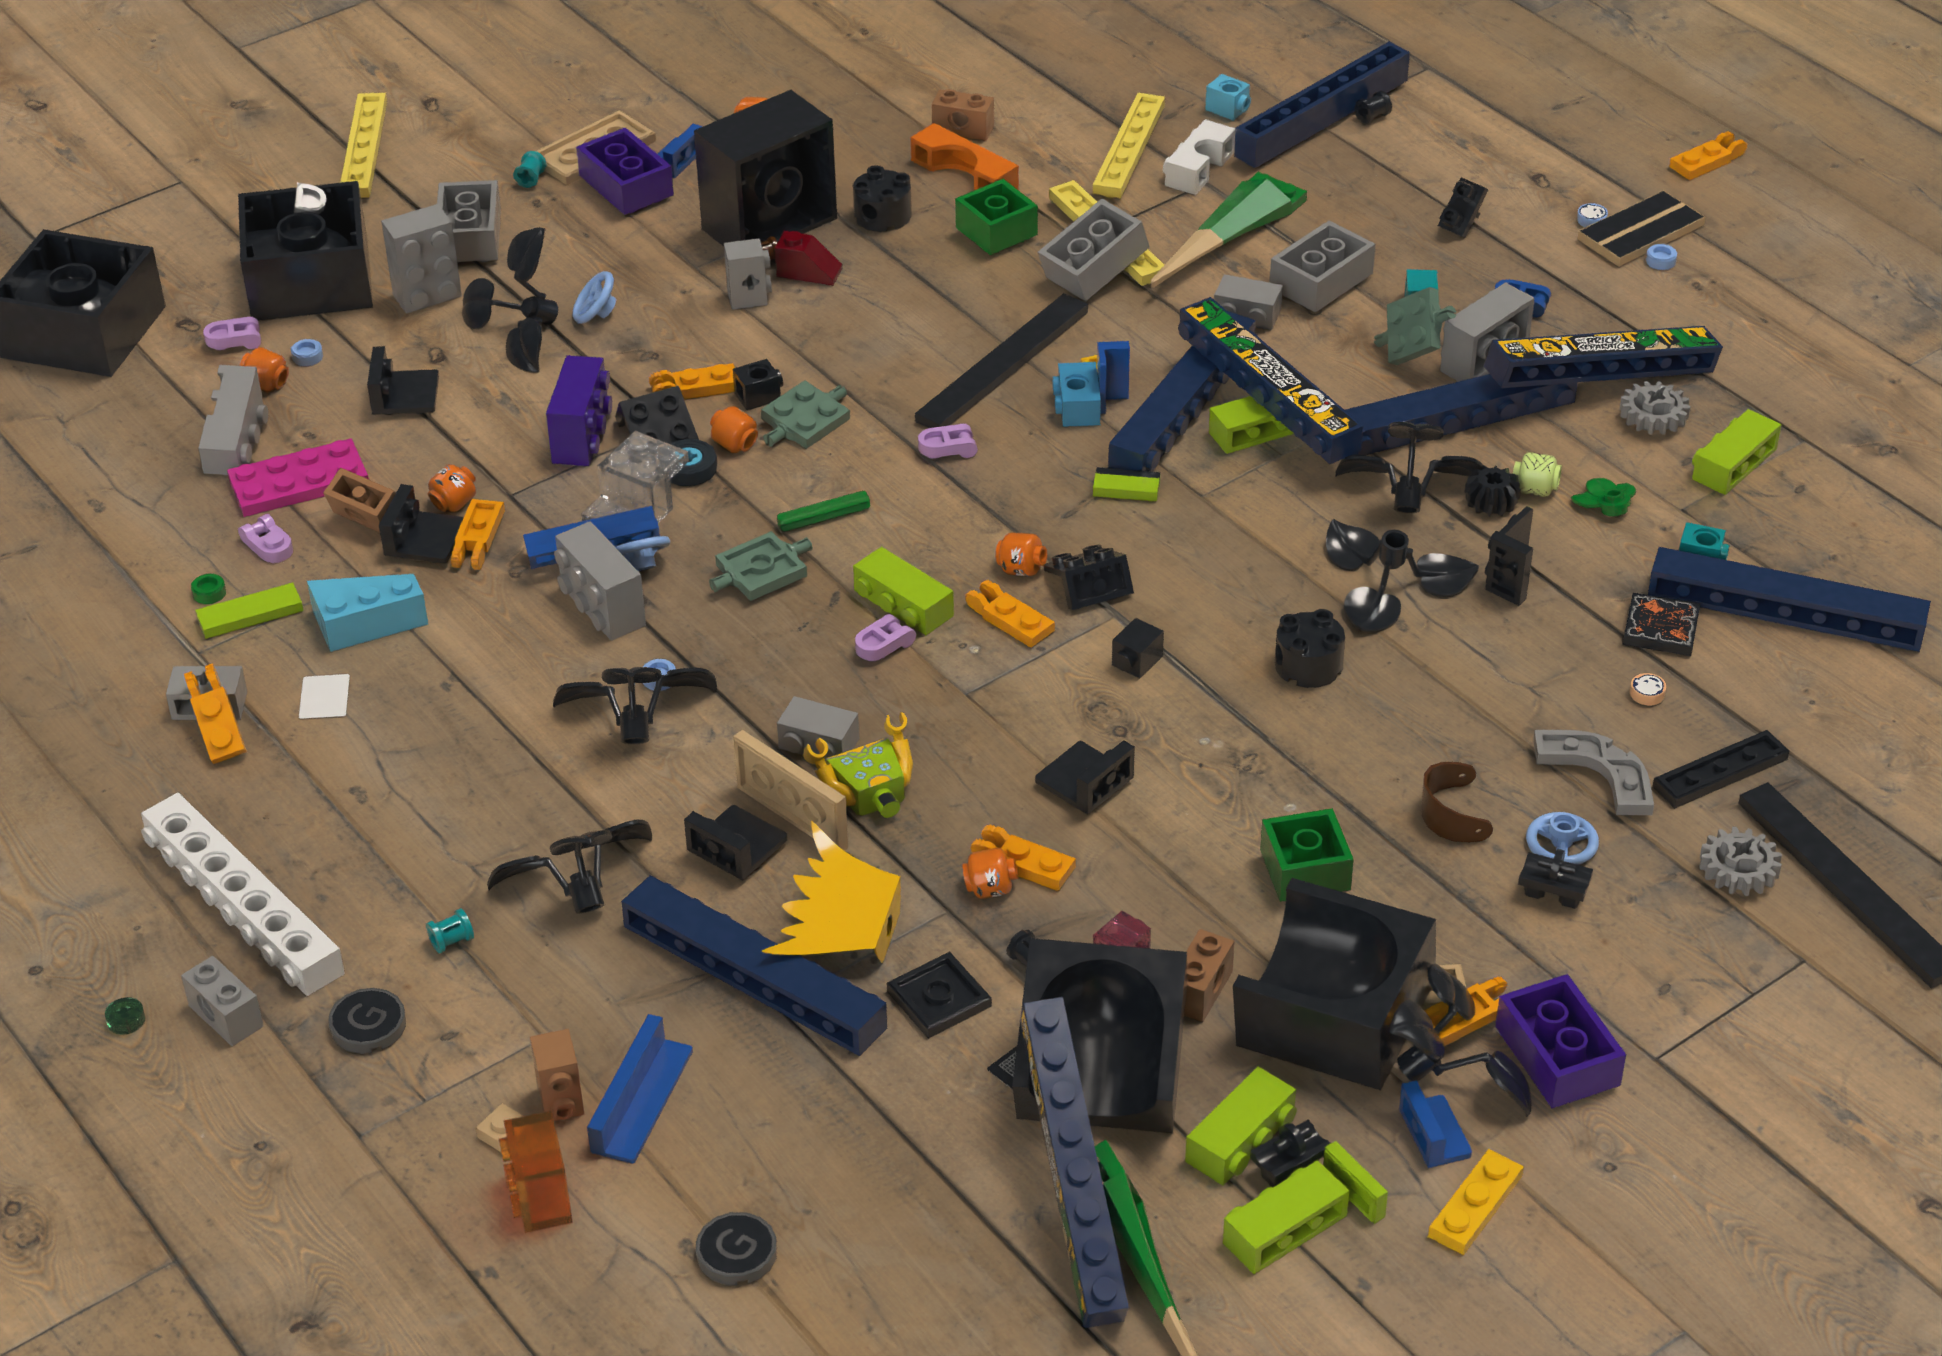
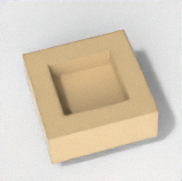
M503 1103L476 1127L477 1138L506 1156L533 1131L530 1119Z

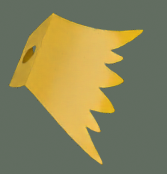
M811 821L813 838L824 862L813 858H808V862L812 869L821 877L793 875L799 889L810 899L790 901L782 905V908L787 913L804 923L792 925L781 930V933L796 938L766 948L762 952L774 955H809L874 949L876 956L883 963L900 915V876L875 868L853 857L835 844Z

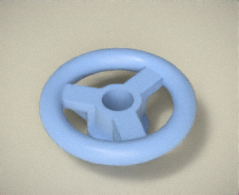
M602 271L596 274L584 286L573 307L572 316L576 323L584 324L596 315L605 318L613 310L616 298L610 295L614 285V277L610 272ZM605 280L604 287L602 288L601 283Z
M657 536L628 542L615 548L637 571L656 567L654 554L658 550L668 547L671 540L667 536Z
M1552 812L1541 815L1531 822L1526 832V842L1533 854L1550 858L1555 856V854L1548 852L1538 843L1537 833L1550 839L1556 850H1565V862L1577 865L1590 860L1599 847V837L1595 828L1582 817L1567 812ZM1588 838V845L1585 850L1578 854L1567 856L1568 848L1572 846L1573 842Z

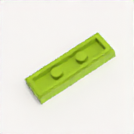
M293 582L195 610L205 639L304 611L302 601Z

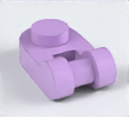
M254 317L212 322L203 330L206 345L216 350H225L237 346L255 349L261 344L259 322Z
M967 424L929 428L918 435V450L928 458L936 459L958 454L964 458H970L978 450L973 439L971 427Z
M269 514L259 517L257 519L258 522L252 525L247 523L238 528L241 540L266 562L279 563L287 560L293 553L291 538L275 524Z
M885 615L856 635V654L864 660L877 661L901 646L903 648L911 646L916 639V632L908 626H901L900 620L893 615Z

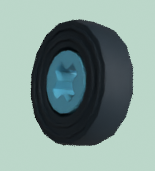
M684 439L671 443L661 452L660 470L664 478L672 484L695 486L710 480L716 473L717 455L714 448L707 442L697 439Z

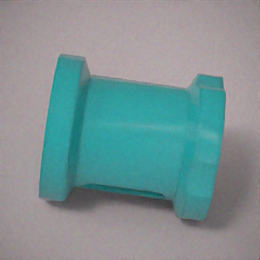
M536 151L524 153L521 165L514 170V180L524 188L535 186L538 183L539 174L544 172L547 166L544 156Z
M462 908L455 910L453 916L437 923L433 921L426 923L428 937L438 953L444 952L446 946L462 939L467 941L474 939L471 922Z

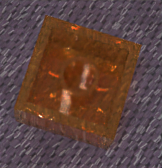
M552 1111L503 1120L506 1137L499 1138V1145L503 1162L510 1161V1163L503 1164L509 1192H516L509 1195L513 1217H522L525 1233L573 1223L566 1173Z

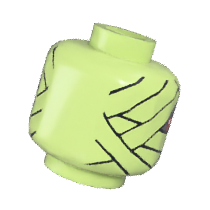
M1528 452L1523 456L1522 462L1515 461L1513 474L1518 475L1521 493L1547 497L1552 493V490H1558L1562 465H1558L1556 458L1552 455Z

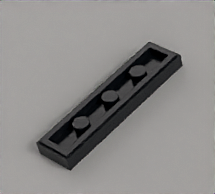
M1765 730L1655 777L1652 787L1675 809L1788 760L1789 750L1768 730Z

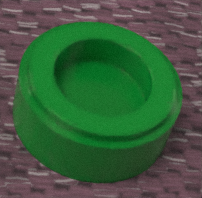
M204 574L194 579L191 583L193 598L200 604L216 603L226 595L224 579L219 575Z

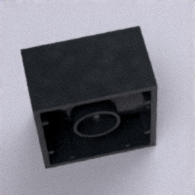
M790 89L694 130L701 227L705 233L723 247L724 243L759 238L760 242H764L771 236L775 237L778 242L784 231H798L804 234L837 219L833 119Z
M358 181L314 185L322 189L326 195V204L320 214L311 212L294 213L296 188L238 194L240 263L251 317L261 321L373 308L368 239Z
M43 229L0 280V358L112 377L166 307L153 247Z
M1291 878L1286 888V903L1281 930L1264 974L1260 980L1238 975L1233 984L1236 1046L1381 1091L1406 1041L1405 1038L1390 1033L1394 1013L1398 1006L1406 1000H1411L1422 1008L1432 989L1428 981L1427 970L1432 964H1436V919Z
M1030 938L1022 1007L1023 1003L1063 997L1090 1126L1173 1134L1187 994V952ZM1020 1024L1012 1084L1016 1118L1040 1121Z

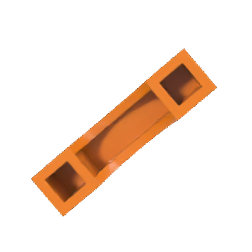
M935 123L911 136V161L933 172L942 169H958L968 172L974 176V190L1001 179L1006 180L1019 190V165Z

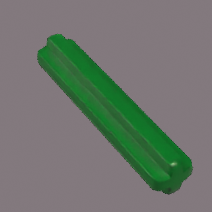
M858 491L779 513L777 515V524L782 532H787L866 510L870 507V499L866 491Z

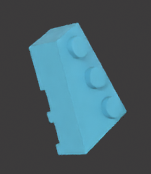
M414 574L307 581L312 611L330 652L428 625L424 594Z

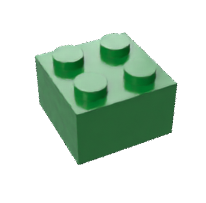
M1004 179L955 198L956 228L989 255L998 253L1001 250L1038 235V205Z
M1333 808L1262 819L1260 852L1280 902L1286 901V888L1291 878L1340 892L1351 890L1354 858Z

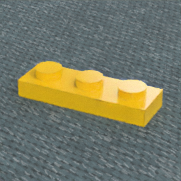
M1488 1149L1429 1226L1428 1237L1464 1255L1523 1176L1524 1166Z

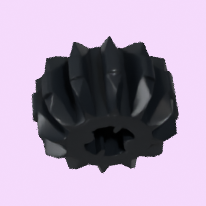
M1483 465L1481 470H1472L1465 483L1464 493H1466L1465 498L1468 507L1475 508L1478 514L1482 512L1488 513L1490 517L1491 514L1503 516L1504 512H1513L1514 506H1516L1518 499H1520L1521 489L1518 475L1510 474L1509 468L1498 469L1496 465L1494 468H1488Z

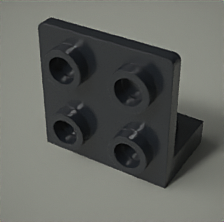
M385 346L372 347L367 382L372 415L434 412L436 408L439 371L437 369L393 371L392 358L387 359Z
M679 385L624 400L618 404L615 414L618 426H627L640 460L661 455L665 447L675 441L684 439L699 440Z
M401 484L379 524L384 555L433 563H447L454 549L455 537L464 517L419 511L420 504L419 500L415 499L414 486Z
M1528 506L1518 515L1514 514L1508 521V524L1500 531H1495L1488 542V549H1490L1489 561L1485 567V575H1487L1485 590L1518 606L1527 598L1533 547L1529 546L1533 509Z
M1100 544L1084 547L1082 554L1074 556L1071 553L1055 555L1052 557V562L1046 563L1043 566L1045 572L1062 577L1066 601L1070 610H1076L1134 593L1126 554L1116 552L1113 548H1102Z
M1123 740L1116 747L1103 754L1085 742L1078 741L1036 774L1035 783L1088 815L1134 778L1135 746Z
M731 805L715 820L706 818L694 811L684 819L687 850L742 881L787 841L786 832L736 805Z

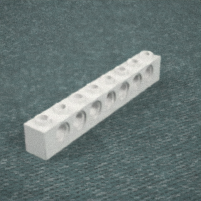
M179 793L141 812L144 824L141 833L146 843L151 848L156 847L170 867L176 866L180 870L185 882L191 887L195 885L200 890L205 902L209 906L215 905L220 910L225 922L229 926L235 925L240 930L246 943L250 946L255 945L261 951L268 965H276L281 970L285 981L291 987L297 986L306 996H309L345 974L340 948Z

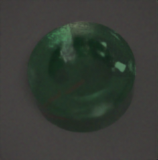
M131 997L117 999L110 1003L105 1010V1019L109 1030L120 1035L137 1031L143 1026L146 1019L142 1003Z

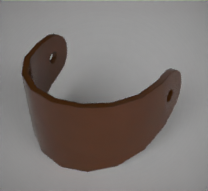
M1440 762L1431 765L1424 773L1421 803L1422 818L1427 827L1439 837L1454 842L1470 843L1486 840L1493 833L1492 824L1488 820L1458 813L1444 806L1433 796L1439 790L1462 787L1472 783L1476 778V771L1472 765L1461 762Z

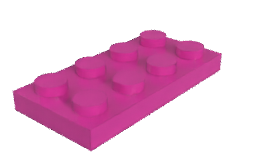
M352 438L227 469L228 478L243 517L324 497L323 492L340 467L369 479Z

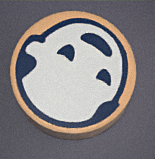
M1643 673L1632 679L1630 696L1637 703L1652 706L1664 700L1666 683L1661 677L1655 674Z

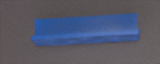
M647 1015L589 1122L587 1132L590 1153L627 1163L636 1162L693 1053L692 1046L665 1039L663 1017Z

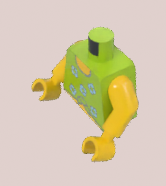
M903 712L899 714L900 727L891 725L889 715H887L884 723L885 731L893 736L894 742H890L887 737L826 758V761L824 757L828 752V745L823 739L818 738L815 742L820 754H815L809 744L804 748L803 757L808 763L816 765L815 773L817 778L846 797V807H850L857 815L863 816L879 811L884 818H890L899 812L900 802L905 799L904 788L910 784L913 760L908 739H904L903 736L907 724V717Z

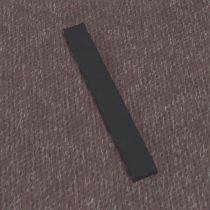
M1063 293L915 412V422L927 428L951 425L1087 314L1088 304Z
M1769 782L1740 794L1738 804L1930 988L1942 984V945Z

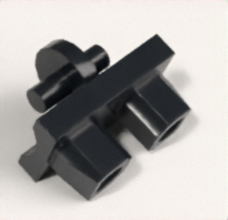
M1461 177L1456 182L1452 197L1440 216L1438 226L1466 238L1474 219H1478L1481 214L1478 211L1488 189Z
M1557 849L1554 858L1528 852L1523 870L1519 875L1518 885L1524 886L1525 895L1528 897L1540 899L1548 892L1559 895V902L1562 906L1575 909L1580 901H1584L1592 879L1593 869L1565 862V850Z
M1309 1120L1297 1126L1288 1122L1279 1127L1278 1136L1251 1150L1250 1158L1261 1169V1176L1271 1187H1275L1286 1180L1295 1170L1306 1168L1323 1158L1325 1147L1331 1143L1318 1134Z

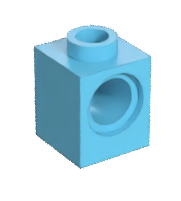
M1224 74L1219 75L1206 86L1205 110L1234 121L1250 107V84Z

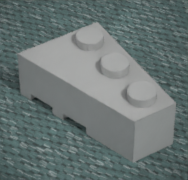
M219 365L217 373L221 379L220 389L213 390L211 396L212 401H216L213 415L206 416L198 448L205 474L228 475L227 469L235 468L251 461L253 446L259 442L260 430L262 425L267 423L269 415L268 406L263 404L256 367Z

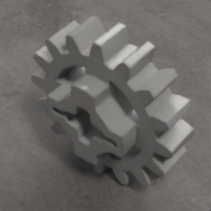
M1644 381V386L1642 387L1638 384H1633L1632 390L1625 389L1624 396H1621L1620 417L1627 418V425L1636 424L1637 431L1647 430L1648 434L1651 435L1654 433V430H1659L1662 435L1666 434V429L1677 432L1678 426L1684 427L1686 420L1689 418V398L1683 397L1684 392L1682 390L1673 391L1674 385L1665 386L1660 381L1656 385H1651L1648 381Z
M1732 827V832L1729 834L1719 829L1717 837L1709 835L1706 844H1702L1699 868L1700 870H1706L1704 877L1706 880H1716L1715 888L1717 889L1725 885L1729 887V894L1732 895L1736 889L1742 890L1744 896H1749L1750 889H1754L1761 894L1763 893L1764 886L1772 888L1775 879L1779 878L1782 854L1775 852V842L1765 843L1766 835L1752 836V829L1748 828L1745 833H1739L1737 827Z

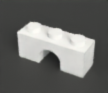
M1204 120L1196 129H1193L1190 136L1183 143H1180L1177 150L1170 157H1167L1164 162L1165 186L1196 195L1209 181V165L1215 164L1222 167L1234 154L1235 128Z

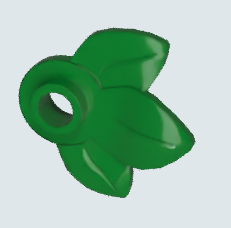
M1593 478L1586 482L1587 491L1571 496V501L1584 508L1600 507L1602 514L1606 516H1621L1628 512L1631 497L1636 495V488L1629 483L1615 485L1606 478Z

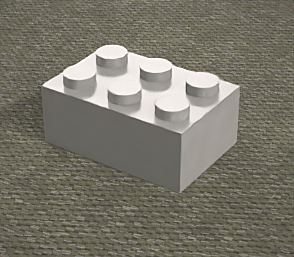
M498 180L439 183L437 204L440 205L452 222L457 263L498 260L501 221Z
M1101 199L1040 249L1038 255L1046 278L1086 302L1149 249L1150 246L1142 221Z
M439 204L381 220L393 296L405 313L462 297L452 222Z
M1327 221L1271 258L1269 283L1283 285L1282 295L1317 312L1373 274L1376 244L1331 221Z
M1505 282L1476 302L1468 305V307L1457 313L1455 318L1445 321L1440 371L1458 382L1489 374L1484 368V363L1492 340L1530 338L1535 298Z
M589 521L556 535L557 550L554 551V557L560 570V576L557 577L558 585L565 595L569 594L578 610L581 613L585 612L591 618L596 630H602L612 641L646 626L641 574L598 528Z

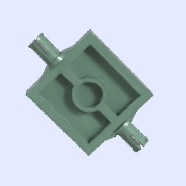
M1428 287L1387 304V331L1375 335L1374 339L1376 340L1374 343L1377 347H1383L1388 344V363L1400 365L1441 349L1440 332L1444 321L1455 318L1456 314L1454 313H1456V310L1451 305L1443 309L1440 308L1438 289Z
M804 380L761 409V419L774 428L763 436L764 442L772 447L781 439L786 438L797 442L806 449L850 420V409L837 402L847 396L846 389L842 385H838L830 392L824 393Z
M772 531L715 555L716 566L724 574L709 579V585L714 592L731 585L737 587L750 601L807 577V566L798 558V555L811 551L813 549L812 543L808 537H805L793 544H788L780 540Z

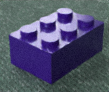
M626 127L576 146L579 176L624 215L636 212L638 209L658 203L674 195L671 165Z
M566 355L546 411L552 464L590 466L593 454H598L599 436L605 433L606 415L611 414L613 405L612 396L607 395L610 373L605 371L604 358Z
M1568 974L1499 996L1495 1027L1552 1109L1621 1086L1626 1053Z

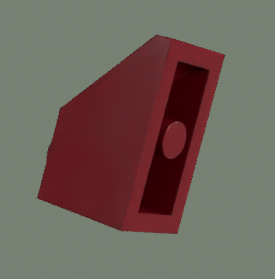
M784 231L775 246L777 277L834 286L843 269L842 263L813 235L802 234L798 231Z

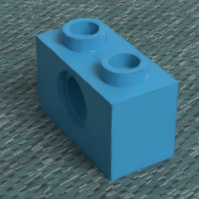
M1096 362L1058 363V376H1052L1053 395H1055V414H1061L1062 426L1100 425L1101 398Z

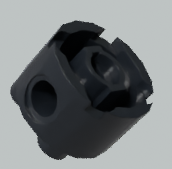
M878 165L868 167L867 173L856 178L853 183V208L857 224L867 230L876 232H887V227L894 226L895 230L905 226L912 217L910 176L903 172L898 173L896 171L884 170L882 166Z
M1318 609L1314 612L1285 614L1280 618L1279 627L1276 632L1275 669L1282 679L1289 682V678L1296 680V686L1304 688H1319L1331 684L1336 680V674L1339 672L1341 674L1344 661L1345 632L1340 623L1333 619V613L1326 609Z

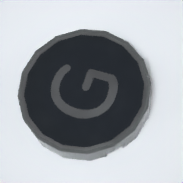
M358 989L344 995L334 1004L329 1014V1029L335 1043L349 1052L360 1054L372 1053V1048L381 1046V1049H385L391 1046L401 1037L406 1027L404 1005L398 996L384 989Z
M730 1212L715 1217L703 1226L696 1238V1257L701 1271L713 1281L725 1285H737V1281L745 1280L751 1283L759 1280L772 1268L777 1258V1239L771 1225L761 1217L747 1212Z

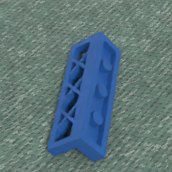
M643 507L524 534L523 537L530 567L535 569L557 564L554 557V551L557 550L555 536L589 521L615 547L636 540L660 536L657 518L655 519L653 507Z

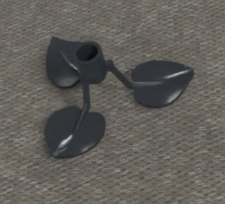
M542 227L525 230L517 234L512 239L507 254L508 268L515 271L514 279L535 296L524 299L522 305L492 300L494 284L485 278L473 280L467 286L463 295V318L467 326L473 329H481L488 323L492 312L491 305L521 310L526 319L520 320L518 328H514L509 332L506 340V355L515 367L529 372H540L539 353L542 342L540 325L542 323L552 324L558 315L557 303L553 300L545 299V293L539 292L527 282L535 274L539 263L545 228Z
M1392 422L1388 426V433L1392 437L1410 438L1407 476H1401L1400 481L1397 482L1394 472L1395 467L1391 463H1385L1384 459L1378 457L1352 455L1341 460L1335 471V477L1350 472L1388 473L1392 485L1391 494H1395L1394 510L1402 513L1420 512L1421 496H1426V488L1434 471L1469 477L1472 470H1481L1483 464L1471 457L1443 456L1440 460L1430 461L1422 484H1420L1419 478L1413 476L1416 439L1438 440L1443 437L1444 431L1442 428L1430 424Z
M1332 519L1326 535L1327 555L1335 566L1343 570L1355 571L1363 563L1371 566L1378 556L1384 565L1378 592L1370 587H1358L1351 590L1344 601L1345 615L1356 629L1364 632L1383 631L1391 627L1398 620L1401 613L1400 600L1396 596L1384 594L1390 569L1399 568L1405 563L1406 559L1414 576L1422 577V588L1429 594L1437 597H1453L1462 592L1477 574L1479 565L1459 557L1440 553L1426 554L1418 559L1416 565L1413 558V549L1408 548L1409 538L1400 530H1389L1379 540L1375 534L1366 529L1346 525Z
M633 667L629 670L626 668H611L602 672V680L605 683L611 685L628 683L629 705L623 707L622 713L614 695L615 688L603 686L599 682H574L559 686L553 699V707L576 699L608 696L616 716V726H620L621 742L624 744H643L649 741L648 724H653V714L662 686L704 687L716 692L717 681L715 675L704 668L669 670L666 675H662L659 669L649 667ZM656 681L648 711L646 712L643 705L636 704L635 683H651Z
M632 820L605 830L591 831L581 836L566 837L551 844L550 852L552 855L575 852L579 872L570 876L571 882L569 884L549 857L540 858V856L536 855L512 860L497 866L492 871L487 882L488 889L490 890L508 877L545 866L549 868L562 886L565 897H572L577 914L597 910L605 905L600 890L603 887L601 882V845L629 839L652 841L651 827L645 820ZM593 846L594 876H592L591 870L585 869L582 849Z
M1432 964L1427 970L1428 981L1436 995L1445 1004L1449 1005L1448 1013L1434 1028L1428 1014L1415 1002L1406 1000L1398 1006L1392 1019L1390 1033L1401 1036L1414 1044L1397 1058L1400 1070L1410 1081L1417 1080L1418 1082L1431 1071L1436 1076H1439L1444 1071L1483 1061L1486 1063V1069L1494 1081L1523 1109L1527 1117L1532 1109L1529 1084L1520 1068L1502 1052L1495 1051L1492 1055L1485 1052L1452 1062L1441 1063V1059L1445 1056V1048L1438 1034L1457 1012L1464 1019L1470 1020L1475 1015V1004L1467 988L1455 976L1445 971L1438 964Z

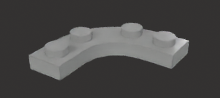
M1534 730L1533 742L1537 764L1578 765L1593 769L1608 780L1613 793L1616 815H1653L1654 801L1648 772L1641 760L1632 751L1626 753L1612 745L1613 739L1592 732L1579 730Z

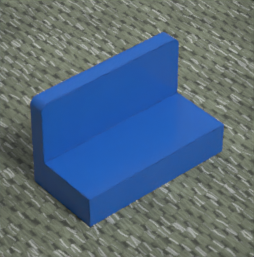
M693 123L679 137L670 141L658 153L662 159L671 165L672 178L675 179L696 159L694 130L703 126Z
M1129 341L1097 342V376L1101 398L1100 414H1106V399H1129Z
M1417 1080L1402 1083L1399 1111L1427 1167L1431 1168L1471 1158L1472 1149L1445 1096L1437 1095L1425 1098Z

